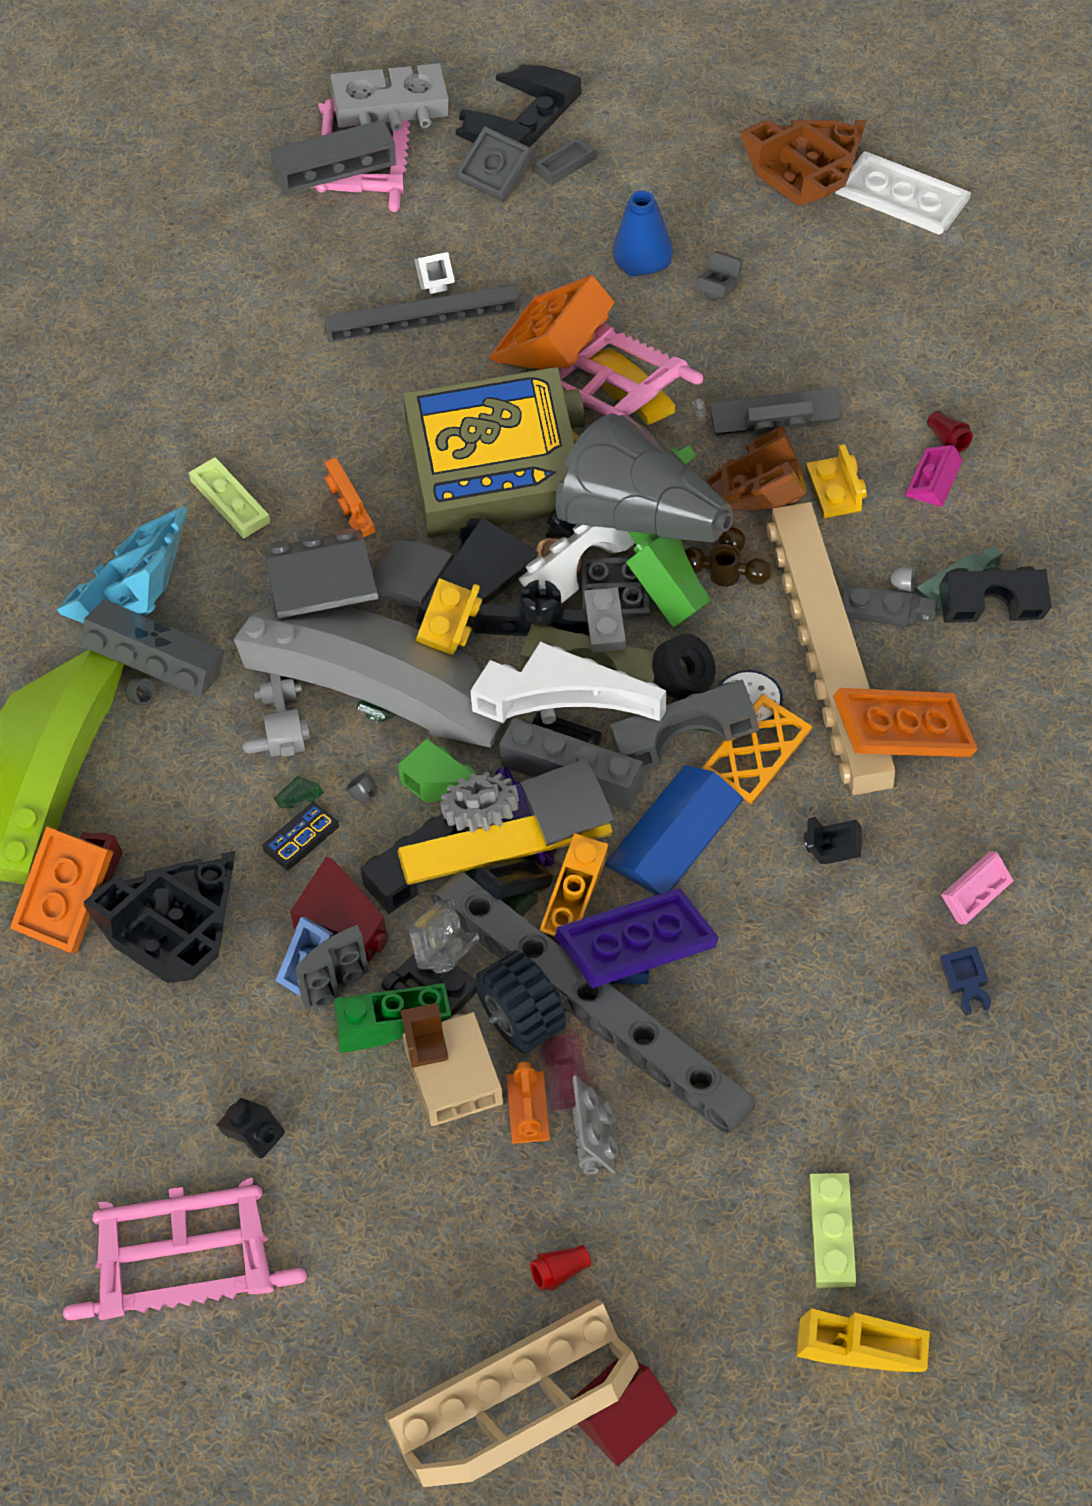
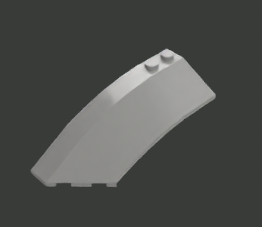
M274 603L251 615L234 638L244 668L303 680L351 695L428 729L430 735L491 748L506 724L505 722L501 723L472 711L470 690L481 675L473 657L459 649H456L452 656L415 641L419 632L418 629L378 614L349 606H340L278 619Z

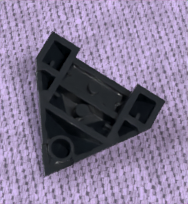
M235 851L222 853L221 859L202 863L201 859L145 871V876L126 881H123L122 877L110 879L84 901V907L114 948L166 983L194 980L219 957Z

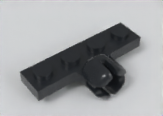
M539 580L528 583L521 591L520 606H505L495 603L481 604L474 618L475 631L481 634L527 636L531 626L535 625L553 626L559 630L576 634L583 633L589 636L586 610L564 608L561 603L560 590L556 585L547 580L545 581V589H540Z

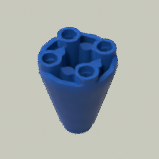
M643 190L636 191L630 196L612 248L614 261L629 276L652 274L667 268L671 264L673 255L672 242L658 203L652 193Z

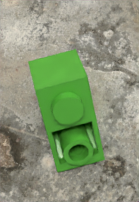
M428 739L424 740L398 764L400 783L425 802L442 801L441 795L448 793L447 786H457V779L461 778L467 781L470 780L471 774L477 775L472 767L467 764L462 765L455 760L445 747L441 745L436 746Z

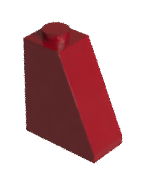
M326 856L290 911L293 927L296 930L300 918L304 916L334 933V935L358 925L363 937L366 958L370 962L375 952L380 953L384 949L388 940L384 916L332 858Z

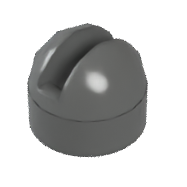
M134 678L130 680L125 688L128 700L137 705L145 706L150 704L156 695L154 683L146 678ZM137 690L144 693L142 697L136 693Z
M364 772L354 778L345 789L353 799L365 803L370 800L368 794L372 797L375 796L377 786L369 773Z

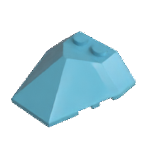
M185 506L139 526L113 551L116 554L114 559L110 560L105 567L103 564H100L93 570L96 574L93 580L79 584L57 608L60 615L84 623V618L103 599L143 616L150 614L156 607L154 602L167 590L188 512Z

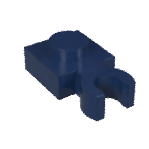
M977 946L941 955L940 963L951 994L962 991L961 1009L966 1016L971 1015L972 1009L969 1001L973 999L979 1000L985 1011L989 1010L991 1005L990 997L986 991L979 987L987 985L988 977Z

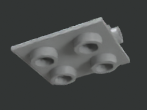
M575 1075L573 1076L576 1107L573 1108V1116L576 1128L575 1135L578 1137L576 1145L579 1147L577 1148L579 1167L587 1175L598 1173V1167L605 1166L611 1173H616L614 1158L618 1157V1147L615 1139L611 1136L610 1124L614 1122L613 1110L610 1104L600 1098L591 1086L588 1087Z

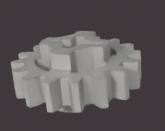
M485 772L483 775L471 774L470 780L467 781L461 778L457 779L458 785L447 786L448 793L441 795L442 803H440L443 818L447 820V824L449 826L456 824L458 831L469 827L470 833H474L479 828L488 831L491 824L503 825L501 819H512V811L519 808L516 785L512 784V779L503 780V776L500 773L492 778L489 772Z

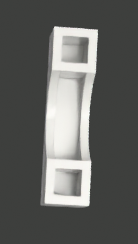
M577 524L573 528L575 533L568 539L563 537L549 547L551 550L550 554L545 558L540 556L531 561L525 567L527 572L519 578V581L525 587L528 583L539 580L540 589H545L546 580L550 581L560 590L561 603H563L579 589L576 575L577 565L581 555L588 547L596 546L613 554L626 551L635 541L628 531Z

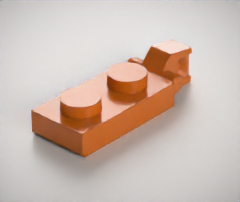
M337 458L324 462L328 475L324 477L325 483L332 495L338 493L340 496L337 502L345 517L351 515L348 522L349 527L355 530L361 529L363 537L376 533L374 523L366 512L362 500Z

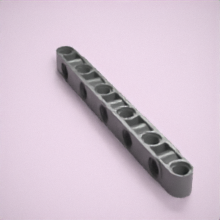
M460 871L451 874L430 894L433 904L441 913L500 959L513 950L521 951L527 956L539 954L540 956L531 959L540 967L546 977L552 981V986L566 1011L722 1133L730 1134L755 1108L753 1098L744 1088L609 983L592 988L560 945L500 899L496 900L485 888L464 872ZM477 913H486L483 916H475ZM585 996L595 997L593 1000L589 1001L581 999ZM640 1039H648L651 1042L648 1044H640L637 1041ZM697 1083H705L708 1085V1087L704 1089H698L693 1085Z

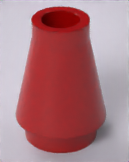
M584 1245L538 1253L537 1258L530 1261V1271L533 1280L541 1291L548 1288L553 1291L582 1270L591 1267L590 1255Z

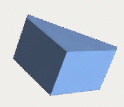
M305 916L301 917L275 981L301 996L295 967L314 948L334 936V933Z

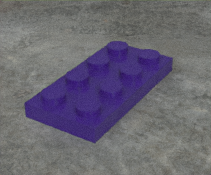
M681 888L558 926L555 934L557 941L592 988L715 948L719 938Z

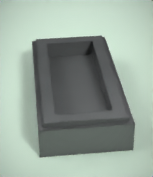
M576 137L533 163V171L552 186L595 160L597 152L579 137Z

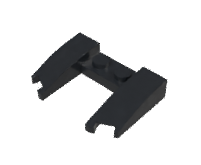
M521 64L519 68L508 73L501 72L496 75L497 81L529 94L536 99L514 121L488 113L462 109L459 120H464L463 126L456 129V135L474 143L483 127L486 126L531 147L582 94L581 77L546 66Z

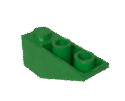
M445 983L334 998V1023L340 1053L382 1046L402 1038L404 1029L401 1010L438 1003L441 1022L451 1018Z

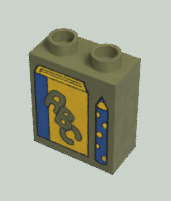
M558 367L403 393L405 423L428 537L457 533L461 527H466L470 519L481 520L483 517L497 526L551 516L556 509L558 481H565L569 468L564 463L574 446L571 429L585 427L584 409L579 388L563 390Z

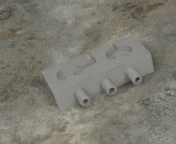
M440 63L417 65V74H413L411 66L388 68V77H384L383 69L331 74V93L338 127L359 126L384 120L385 123L390 122L392 130L397 131L402 128L401 121L419 119L420 126L427 128L431 125L430 118L448 116V95Z

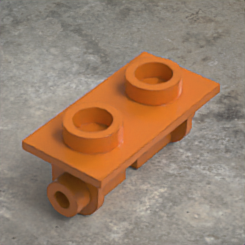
M521 1062L517 1064V1069L513 1074H506L512 1144L549 1141L544 1071L536 1072L532 1068L531 1063Z

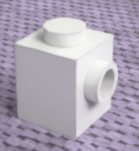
M448 252L414 259L421 289L429 288V293L433 294L448 290L446 284L455 282Z

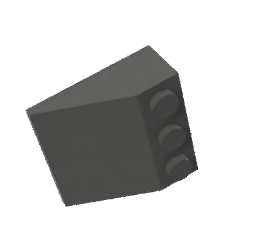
M343 528L337 530L334 535L324 537L320 534H312L304 537L303 541L293 543L277 541L270 544V547L263 548L278 619L378 599L361 529Z

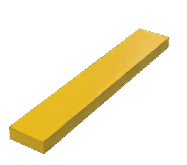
M533 815L504 822L501 826H489L488 831L479 828L474 833L467 831L400 847L397 852L406 883L410 885L455 874L460 871L463 872L569 846L573 837L546 847ZM607 824L580 835L591 839H598L610 836L613 831L611 825Z

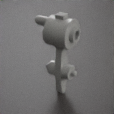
M270 673L271 682L259 684L260 690L254 691L255 700L262 699L263 705L275 703L276 713L264 715L267 737L246 740L243 743V750L248 754L270 750L271 757H286L304 752V740L310 739L307 719L300 720L298 709L286 711L285 701L297 699L296 693L302 692L301 683L294 684L293 678L281 680L280 675Z

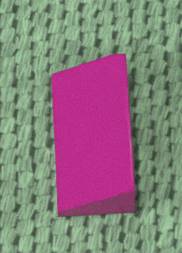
M954 445L925 449L905 493L906 497L943 507L963 461Z

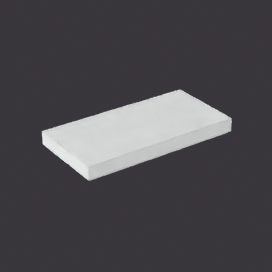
M864 151L853 164L846 186L836 191L835 194L943 236L944 232H946L969 201L971 192Z

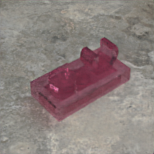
M579 1033L551 1037L542 1043L552 1109L554 1111L576 1107L573 1076H578L587 1085Z

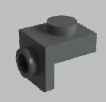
M720 251L714 252L710 269L697 277L695 289L704 291L705 295L710 298H724L737 288L743 260Z

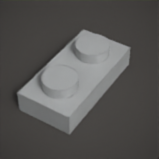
M618 587L584 591L592 653L626 650Z

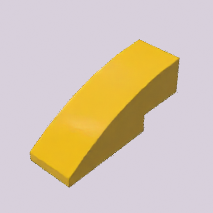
M811 1308L800 1318L796 1357L822 1363L888 1371L925 1372L928 1369L930 1331L856 1312L848 1318Z

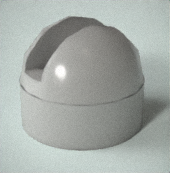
M901 567L893 571L891 584L895 591L914 593L916 584L915 567Z

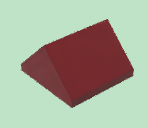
M616 1359L571 1400L604 1383L619 1359ZM638 1363V1371L617 1402L577 1423L617 1467L677 1414V1410L650 1368Z

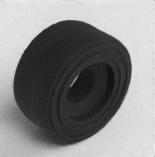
M682 634L661 643L653 655L652 667L655 679L660 688L666 690V694L672 698L685 699L691 694L703 693L714 682L716 666L713 655L705 642L695 635ZM680 659L684 661L687 667L688 675H686V673L684 672L681 666Z

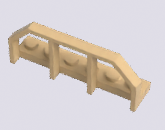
M596 1299L386 1413L384 1416L408 1468L423 1487L473 1482L617 1402L638 1371L639 1365L633 1351L617 1337L604 1304L599 1299ZM609 1343L613 1354L619 1359L604 1383L573 1400L548 1377ZM539 1382L543 1392L558 1408L514 1433L505 1436L484 1411ZM474 1416L479 1427L494 1443L467 1459L421 1464L412 1452L414 1449Z

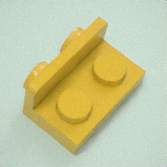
M845 444L838 446V457L806 463V472L823 519L862 510V499L867 497L866 485L863 479H858L856 458L854 455H849Z
M439 578L415 641L452 656L458 645L465 647L471 631V627L466 626L469 616L476 617L482 602L481 598L476 597L480 586L473 584L472 589L468 590Z

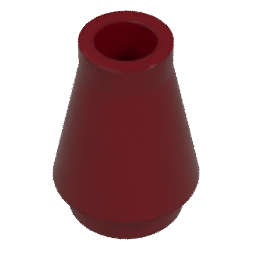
M935 411L928 417L927 426L933 430L944 446L954 445L958 453L969 447L973 439V433L970 431L968 424L947 416L941 411Z

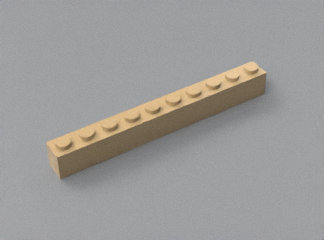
M808 502L772 508V522L767 523L768 538L770 542H776L777 548L774 550L776 565L778 568H784L785 573L782 574L784 591L786 594L791 593L793 598L790 600L791 614L794 620L799 619L801 626H798V636L801 646L807 645L809 651L806 653L809 673L815 672L817 679L814 680V689L817 699H823L825 707L822 708L825 727H832L834 735H831V746L833 754L835 756L840 755L842 763L839 764L842 783H849L852 795L891 789L894 786L896 770L891 755L855 753L833 698V695L839 688L870 689L812 504Z

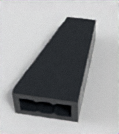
M482 517L440 579L468 590L472 589L473 584L479 585L480 588L476 597L482 599L481 604H487L527 572L525 567L536 559L538 552ZM435 587L421 606L415 620L420 625L423 622Z

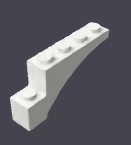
M542 642L539 643L522 672L517 671L510 665H501L490 660L470 690L472 711L504 723L507 718L516 715L560 707L616 709L639 714L657 721H661L666 712V690L661 689L656 684L640 681L628 676L623 671L609 669L589 658L583 659L566 652L560 647H552Z

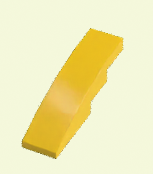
M610 347L600 350L590 358V360L602 366H607L612 371L638 384L649 377L638 366ZM606 381L601 385L614 401L618 399L621 401L629 394ZM660 390L657 392V396L635 412L648 426L674 414L675 404Z

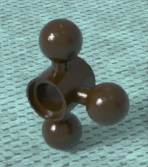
M730 527L728 531L723 532L719 537V545L713 548L710 557H705L704 553L695 547L685 549L686 556L694 572L698 573L703 568L710 569V578L718 586H732L738 582L740 575H745L752 584L761 585L766 583L771 576V567L764 559L755 558L747 564L740 563V551L745 545V536L741 530Z

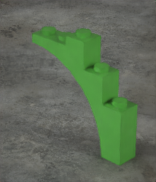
M689 445L679 451L675 447L671 449L685 465L697 456ZM628 532L637 546L633 548L636 554L626 563L673 628L712 601L699 582L686 556L681 539L658 537L657 534Z

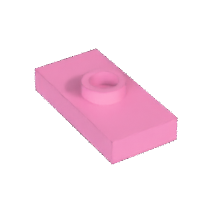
M989 851L944 891L941 896L959 924L966 925L1014 880L999 854Z

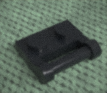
M427 942L396 971H391L387 974L381 984L383 990L392 991L411 988L405 983L409 978L420 986L445 983L451 1016L477 993L475 979Z

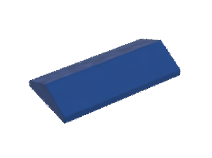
M684 765L608 858L605 866L655 895L671 891L743 801V797L714 771Z

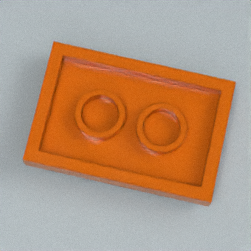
M46 827L10 929L69 953L77 954L91 916L84 907V901L102 886L114 851L53 827Z

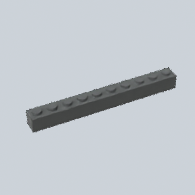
M515 285L330 315L325 316L329 342L519 311Z

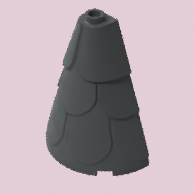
M612 413L592 423L581 434L567 456L564 465L569 468L565 481H558L556 492L557 518L571 524L614 528L618 531L657 534L658 537L715 542L723 532L729 530L734 521L731 506L696 470L689 469L671 449L668 450L644 426L639 425L626 415Z

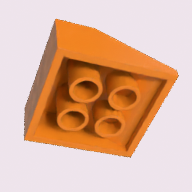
M593 275L537 295L531 300L489 358L497 363L539 370L558 367V369L564 367V369H567L579 359L578 353L593 340V332L608 319V312L615 302Z

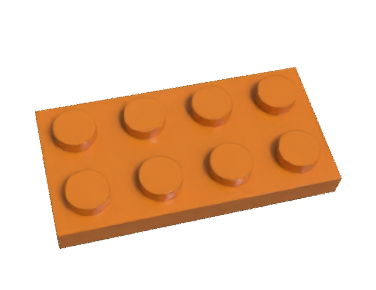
M839 688L833 695L854 752L857 754L972 757L978 750L955 693Z

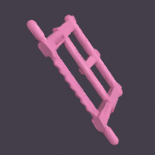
M327 99L324 104L318 103L319 111L323 114L321 136L333 133L334 117H336L333 100ZM408 120L401 121L402 128L400 130H393L396 165L390 166V174H359L310 188H316L321 193L326 190L362 193V190L389 193V210L397 212L400 209L401 194H404L403 173L407 172L404 165L407 164L405 157L408 156L405 151L408 149L406 142L409 141L406 135L410 133L407 129L410 126Z
M606 322L598 326L593 332V340L578 353L579 359L575 364L567 369H564V367L559 368L561 383L566 390L575 389L576 387L562 381V379L577 368L595 376L579 391L583 406L602 416L612 413L629 416L657 396V392L680 376L695 385H699L703 381V375L690 368L685 360L675 356L669 359L668 353L662 354L661 350L654 351L653 346L647 348L646 343L640 344L639 339L633 341L632 336L626 337L625 333L617 334L614 328ZM607 344H612L659 367V369L638 384L612 371L611 368L590 360V358ZM605 381L629 393L614 407L592 396Z
M253 1178L242 1181L238 1188L184 1196L183 1187L168 1189L169 1199L114 1207L109 1202H98L100 1210H96L93 1213L92 1221L99 1225L98 1260L95 1268L100 1269L99 1302L89 1301L68 1305L63 1309V1317L72 1321L95 1317L98 1314L100 1320H106L125 1315V1311L137 1310L145 1314L149 1307L160 1311L164 1305L175 1309L178 1303L190 1306L193 1300L204 1304L208 1298L218 1302L222 1296L234 1299L236 1294L240 1292H248L249 1294L270 1293L274 1291L273 1286L276 1285L277 1287L303 1283L307 1279V1272L303 1268L275 1271V1274H270L263 1242L268 1241V1238L262 1230L256 1201L261 1198L263 1191L258 1185H253ZM239 1203L241 1228L187 1237L186 1211ZM171 1214L173 1239L120 1247L118 1222ZM243 1244L246 1275L123 1295L121 1263Z

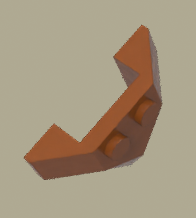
M792 120L791 125H775L774 121H761L742 130L740 136L756 175L800 206L824 198L846 186L866 120H855L854 125L847 123L839 124L838 120Z
M783 425L753 440L745 447L748 451L747 454L736 460L730 459L706 479L728 502L732 511L764 510L778 508L783 505L790 506L800 501L803 495L807 493L802 466Z

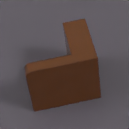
M438 1003L401 1010L411 1067L414 1068L448 1060Z

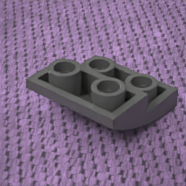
M394 540L372 572L378 597H393L399 606H422L436 586L439 578L443 576L455 557L452 553L427 544Z
M630 558L582 559V610H586L584 591L618 587L622 616L650 615L649 593L626 563Z
M587 759L520 782L532 816H535L546 847L573 837L574 833L580 835L614 821L605 795Z
M358 925L348 928L322 942L295 967L305 1010L311 1007L322 1008L329 1005L334 998L340 997L337 984L356 982L364 974L369 973L363 937Z

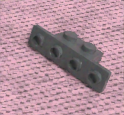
M836 388L713 402L710 406L713 429L716 435L753 430L756 432H768L782 425L783 427L787 426V428H800L810 423L839 420L841 417Z

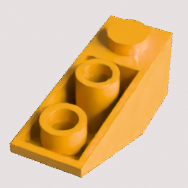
M574 833L539 929L545 935L555 938L558 926L585 918L607 860L608 844Z

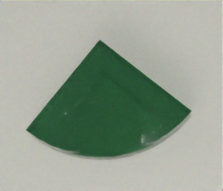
M297 776L274 797V800L280 808L290 809L294 808L292 804L306 799L310 803L324 792L318 783Z

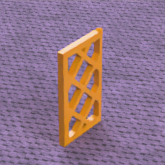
M765 694L760 695L753 704L755 713H757L762 705L773 711L774 719L758 721L759 729L776 727L778 742L759 745L756 732L751 733L753 746L733 748L732 742L735 739L730 741L724 740L701 768L714 771L743 797V800L751 805L784 766L813 727L768 698ZM793 724L801 729L793 740L784 741L781 726ZM780 750L781 756L774 765L763 768L760 752ZM754 753L757 769L737 771L735 755ZM729 756L731 772L720 774L712 769L720 757ZM759 776L760 782L751 793L740 787L739 779Z

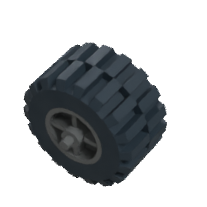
M513 950L476 974L477 993L489 1017V1023L491 1025L494 1024L504 1039L520 1052L529 1053L565 1029L564 1009L552 986V981L546 977L544 972L531 958L521 951Z

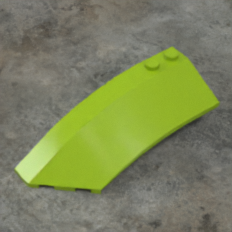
M88 649L12 693L1 709V881L25 885L45 828L53 827L58 829L82 763L105 715L109 713L124 668L123 663Z

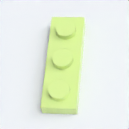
M216 457L188 472L190 481L243 539L271 523L269 514Z
M849 1173L810 1174L816 1288L856 1287Z

